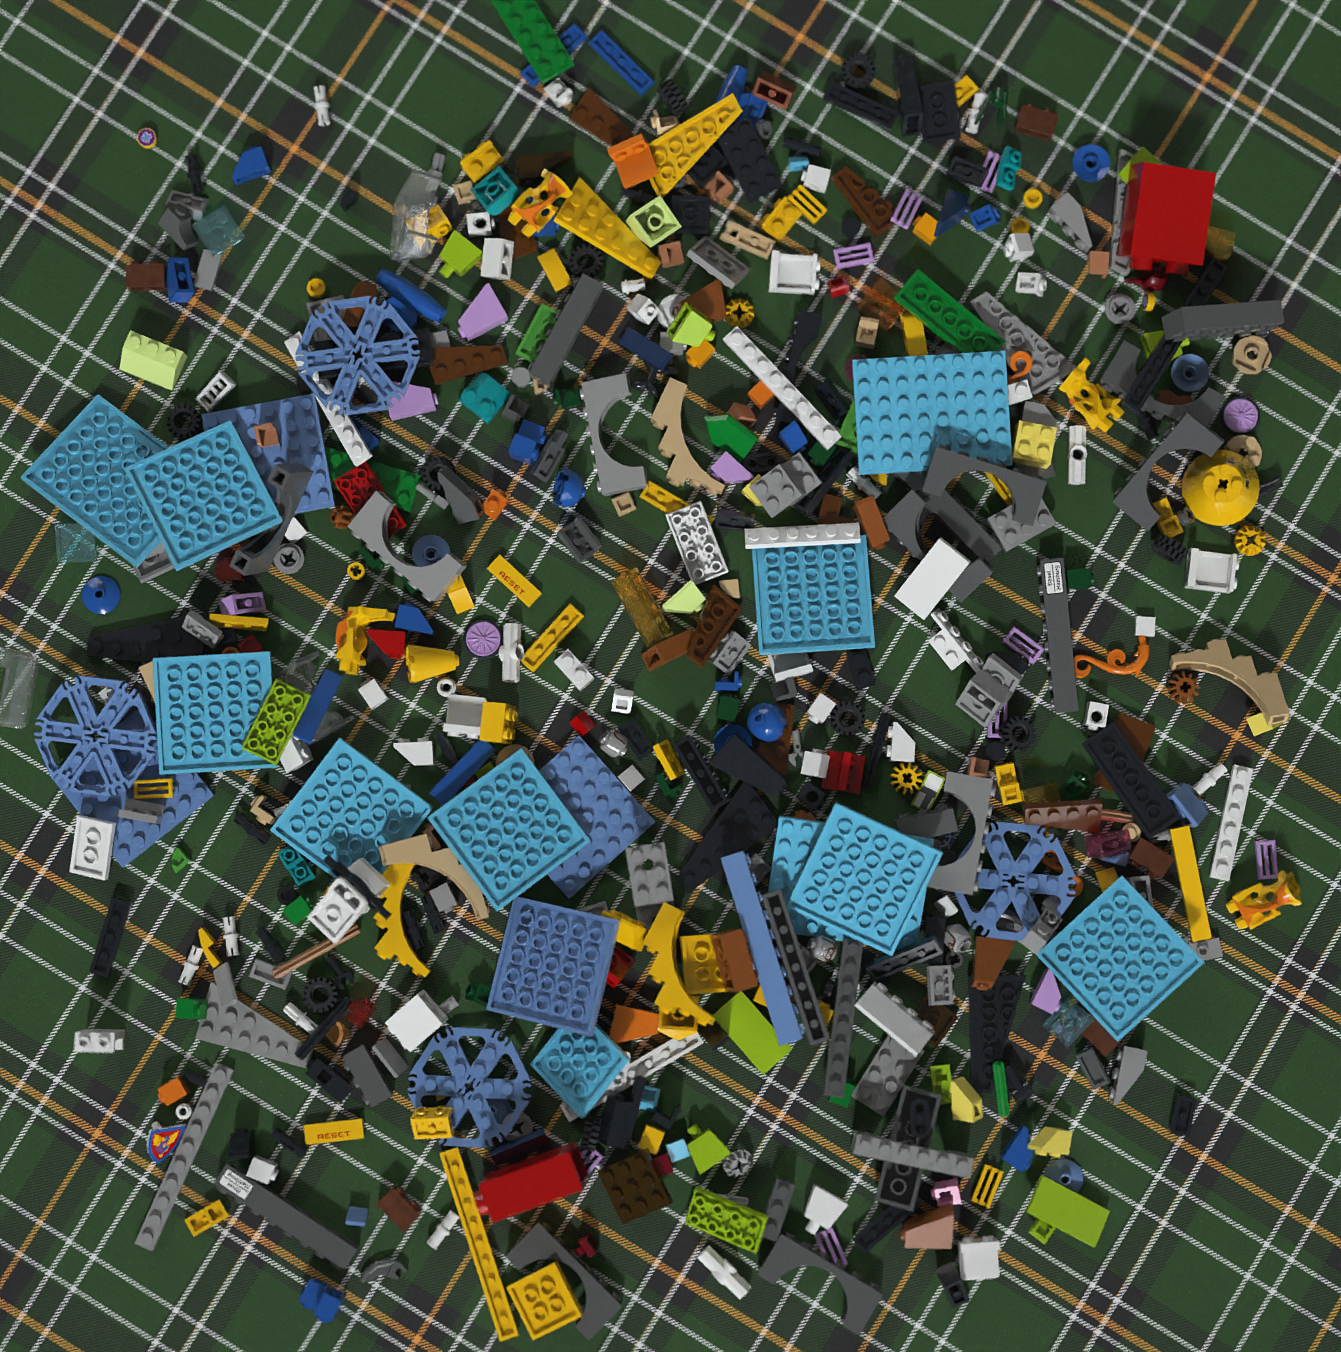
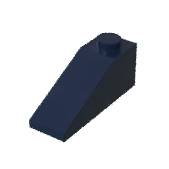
M947 189L934 232L935 237L940 236L960 223L963 215L968 214L971 205L967 203L968 195Z

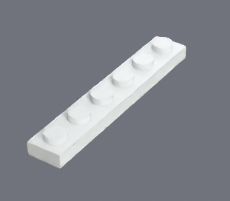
M859 523L744 529L746 549L860 543Z
M1235 764L1232 766L1209 877L1224 881H1229L1253 773L1252 768Z

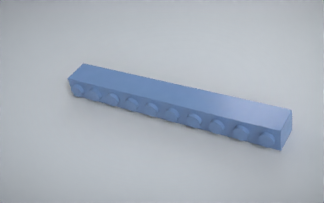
M741 851L722 857L720 859L742 929L748 938L747 945L753 956V964L758 974V980L778 1043L782 1046L802 1039L801 1034H804L802 1023H797L795 1015H798L796 1004H791L789 998L793 996L790 985H785L783 979L787 977L783 966H779L777 960L781 958L777 947H773L771 941L775 939L772 929H768L766 921H769L766 910H762L760 906L763 900L760 891L756 892L754 887L757 881L754 872L750 873L748 868L751 865L748 854L744 855V852Z

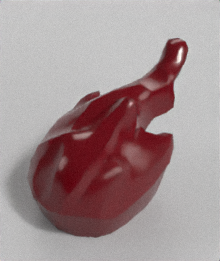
M1152 267L1151 271L1143 272L1141 277L1128 278L1124 283L1140 285L1143 287V291H1161L1168 283V275L1164 271Z

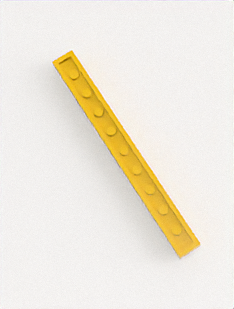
M459 1146L440 1152L442 1164L499 1340L501 1342L519 1336L491 1245L474 1201L473 1190Z

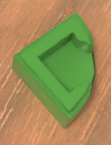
M180 846L175 848L172 855V868L175 873H178L192 861Z

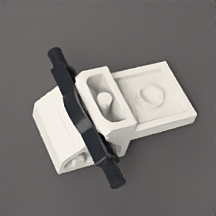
M330 855L324 858L323 861L332 868V873L338 878L329 887L328 893L307 918L334 944L340 941L361 914L367 913L370 909L375 913L381 914L385 920L390 918L392 913L383 906L384 903L379 898L391 883L364 858H360L347 869L340 861L336 862Z

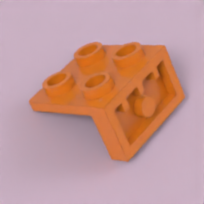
M642 133L607 148L609 156L616 164L625 189L659 175L648 141Z

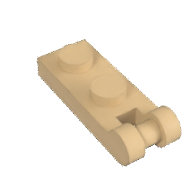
M727 221L725 232L720 236L722 241L731 243L768 260L776 241L734 222ZM733 231L738 232L736 238L731 236Z

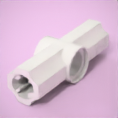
M1081 425L1069 426V449L1067 453L1068 484H1085V463L1087 457L1086 427ZM1073 451L1080 452L1081 459H1075Z
M505 623L503 645L499 648V657L503 662V682L516 683L520 681V661L524 658V649L521 645V625L518 623Z
M710 1245L697 1257L712 1272V1275L722 1285H726L739 1299L744 1297L750 1290L751 1286L737 1273L736 1268L728 1260L723 1259Z

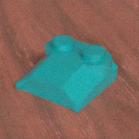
M497 166L493 172L474 188L470 189L485 210L493 216L500 214L516 201L520 193L519 189L500 166Z
M481 372L470 386L462 392L458 401L485 423L489 424L508 401L511 394L489 375Z

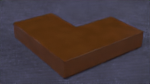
M825 494L816 525L856 523L857 521L838 516L843 498Z

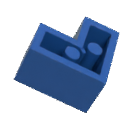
M524 419L518 434L515 433L508 450L510 457L532 466L533 461L536 462L540 455V444L544 445L548 434L545 433V427Z
M312 1276L299 1301L302 1302L301 1305L309 1310L315 1309L313 1314L317 1315L316 1318L319 1321L331 1323L347 1294Z

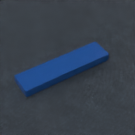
M574 23L559 39L570 55L588 39V36ZM530 64L520 73L521 77L532 88L541 82Z
M603 30L588 42L640 96L655 84V81Z
M325 669L293 733V737L308 744L311 743L343 679L342 676Z
M478 740L432 788L429 794L442 806L445 805L496 750L488 742Z

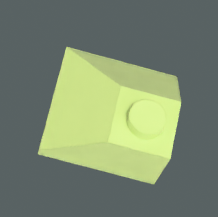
M660 195L632 213L626 220L633 233L650 248L682 227Z
M690 580L662 605V610L664 613L692 614L694 611L698 613L703 609L706 598Z

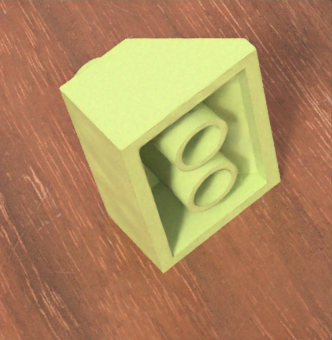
M130 330L122 349L119 369L173 391L187 355L183 351Z

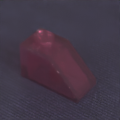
M1129 830L1098 833L1084 838L1087 857L1102 859L1132 849Z

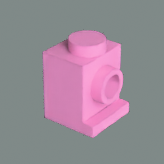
M953 1177L951 1180L934 1182V1188H931L933 1200H937L938 1207L961 1203V1193L957 1177Z

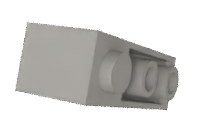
M1067 192L1050 207L1048 211L1049 216L1055 223L1058 222L1063 227L1062 230L1068 237L1071 236L1075 240V245L1080 250H1084L1087 253L1092 247V242L1080 204Z
M1121 1045L1120 1049H1117V1067H1114L1112 1072L1114 1083L1108 1093L1111 1103L1118 1105L1143 1072L1147 1050Z

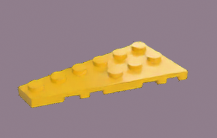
M733 93L649 143L659 175L649 179L657 197L660 195L663 199L743 112Z
M579 177L571 190L573 194L565 200L553 221L652 280L661 261Z

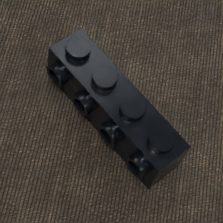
M690 735L672 745L710 811L712 812L728 803L727 798L729 795L724 787L720 788L717 781H719V778L715 771L711 772L707 765L710 763L705 754L701 755L698 751L700 745L695 737L691 739Z

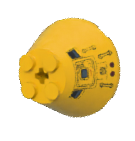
M1217 450L1212 457L1205 453L1200 455L1189 465L1182 480V497L1186 507L1191 509L1195 518L1206 524L1226 526L1242 520L1254 508L1259 496V478L1253 465L1242 455L1229 450ZM1219 482L1224 483L1226 485V489H1224L1223 487L1219 488Z

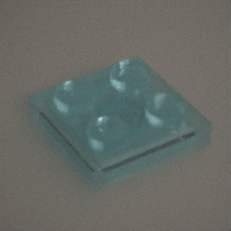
M225 206L192 224L193 229L212 257L245 239L243 232Z
M79 523L55 524L57 562L97 561L96 536Z
M1068 997L1059 1010L1054 1012L1042 1026L1068 1048L1094 1021V1018Z

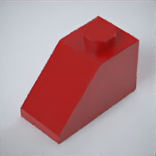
M367 629V634L386 655H389L390 659H401V656H406V632Z

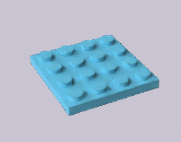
M596 1023L593 1037L558 1028L530 1065L580 1118H584L631 1058Z

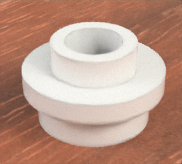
M443 678L437 684V691L440 695L449 697L455 693L456 684L450 678ZM445 684L450 685V689L448 691H445L443 689V686Z

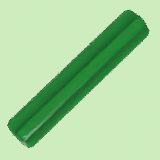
M995 1061L992 1067L998 1115L1007 1117L1010 1114L1004 1063L1002 1061Z

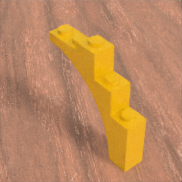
M391 864L382 874L391 884L380 898H387L383 906L392 914L387 920L379 913H376L373 917L377 920L375 922L376 925L383 930L385 928L388 929L375 946L376 954L384 960L386 958L391 960L394 955H397L396 960L404 966L406 964L410 965L413 968L411 971L421 978L422 975L427 977L431 969L420 960L411 947L402 920L404 889L416 864Z
M664 902L643 941V944L647 946L646 950L655 955L659 952L648 973L653 976L652 980L661 985L665 982L654 1004L659 1006V1011L667 1015L669 1012L675 1014L679 1008V1013L687 1017L690 1014L695 1016V1021L701 1025H713L716 1018L703 1010L691 997L684 986L678 969L676 940L685 912Z

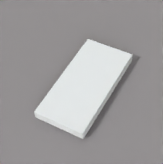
M701 501L665 515L689 577L695 585L729 572Z
M940 537L898 590L895 597L925 620L971 561Z

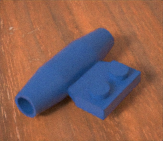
M734 65L723 82L715 103L733 93L743 112L732 123L736 124L749 117L755 129L756 123L762 119L768 102L752 95V93H743L748 71L741 66Z
M382 269L377 275L375 281L392 296L386 300L385 310L390 303L411 330L418 323V314L438 323L444 318L447 310L429 293L406 278L386 269ZM386 318L383 320L382 323L396 332L401 331L392 319Z

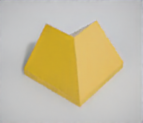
M691 996L699 1004V996ZM679 1008L675 1014L669 1012L667 1015L659 1011V1032L677 1041L697 1033L698 1022L695 1021V1016L690 1014L687 1017L678 1012Z

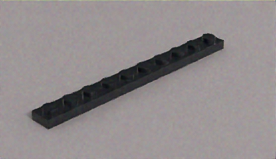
M1211 257L1180 308L1204 306L1228 267L1216 257ZM1162 335L1121 401L1122 405L1134 414L1140 412L1183 341L1173 342V339L1165 340V335Z

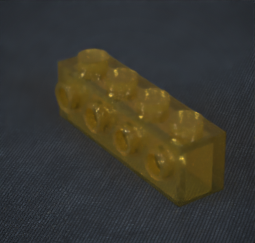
M637 567L622 573L611 581L647 648L673 635L671 628Z

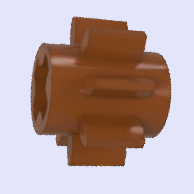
M337 505V509L334 508L331 511L330 521L335 523L334 528L347 529V526L354 519V514L349 512L350 507Z

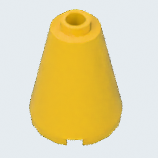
M407 645L406 666H408L409 670L407 672L409 683H416L456 670V666H459L458 655H455L454 651Z

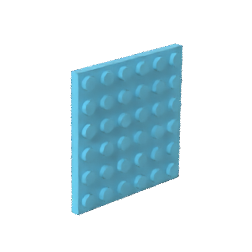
M231 420L124 468L176 571L282 522V518Z
M860 535V543L752 549L759 655L875 648L866 535Z
M270 651L153 658L159 775L277 768V765L242 749L247 735L273 685Z
M340 737L270 831L335 879L338 877L332 873V868L323 861L327 855H330L336 862L340 861L347 869L358 859L364 858L382 875L389 865L383 866L378 847L411 838L433 809V806Z
M522 748L427 817L496 911H499L591 842Z
M835 802L786 907L892 956L943 851Z
M1122 875L1037 953L1039 959L1117 1042L1205 963Z

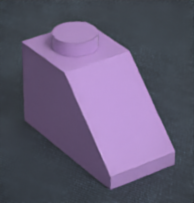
M727 451L710 467L712 472L710 475L718 482L721 480L723 483H750L754 479V476Z
M263 592L230 595L218 600L222 615L246 616L266 611Z
M1045 968L1029 1003L1053 1014L1061 1006V995L1053 972Z

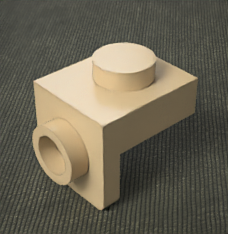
M653 110L654 117H650L652 128H656L658 135L665 134L679 126L677 116L659 118L657 110Z
M860 317L855 346L869 349L874 348L879 320L870 317Z
M261 795L252 801V809L250 811L257 815L256 819L262 824H273L276 817L261 807L267 799L266 796Z

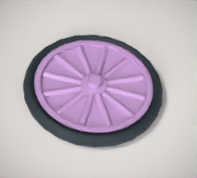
M1233 397L1221 409L1220 418L1222 425L1231 434L1248 435L1259 425L1260 410L1256 403L1247 397Z
M480 619L468 625L463 635V643L467 652L473 657L489 659L494 657L499 652L500 646L503 645V633L495 622L488 619Z

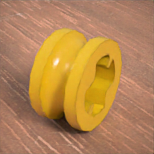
M353 562L348 566L347 573L352 579L360 580L365 575V568L361 563ZM355 566H359V570H361L360 575L357 573L358 576H354V573L351 571L352 568L355 569Z

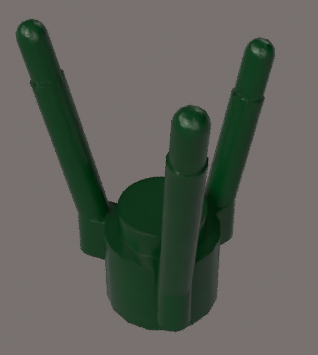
M999 87L995 88L993 93H988V98L974 121L975 125L978 124L990 101H992V105L999 108L997 128H1001L1002 115L1004 121L1007 119V98L1009 93L1006 89Z

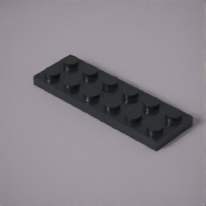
M429 329L412 330L417 336V339L412 340H418V345H413L412 349L414 351L420 350V354L417 355L420 356L416 368L434 366ZM402 331L377 334L374 343L402 339L403 333ZM333 340L314 342L315 351L339 348ZM361 348L357 353H353L355 363L358 358H363ZM405 360L377 363L384 372L407 369L408 363ZM342 368L318 371L319 380L338 378Z
M1114 722L1081 744L1148 840L1181 818Z

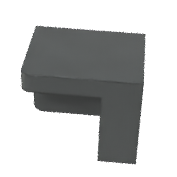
M511 394L502 412V417L520 426L529 405Z
M793 677L770 685L775 703L798 696Z

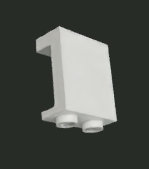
M772 250L769 292L814 295L815 289H819V278H816V271H820L821 260L817 259V254H813V256L779 254L780 251Z
M1197 548L1188 550L1183 588L1231 593L1236 589L1237 578H1235V571L1239 568L1237 554L1199 551Z
M807 652L767 655L775 683L786 678H794L813 672Z
M423 989L385 1023L389 1031L400 1040L401 1045L411 1052L449 1018Z
M84 1029L75 1032L74 1051L113 1053L115 1050H123L125 1030Z

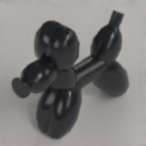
M672 354L663 370L643 359L644 365L650 372L646 380L640 379L632 382L631 388L635 390L647 389L650 394L655 395L658 399L660 396L657 393V387L653 384L657 374L664 372L671 378L678 377L677 369L672 366L675 356Z

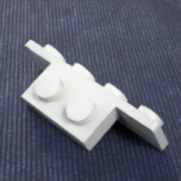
M938 608L931 616L942 630L929 639V643L951 671L966 660L977 674L984 666L983 660L974 654L971 645L963 640L960 636V631L949 622L947 614Z

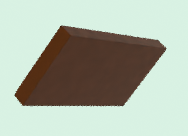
M1119 713L1115 724L1143 762L1156 726ZM1097 769L1092 784L1114 792L1100 770Z

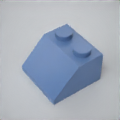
M1180 783L1166 797L1180 815L1182 823L1189 825L1190 828L1196 827L1209 814L1206 810L1208 807L1201 799L1198 800L1194 795L1195 790L1189 784Z

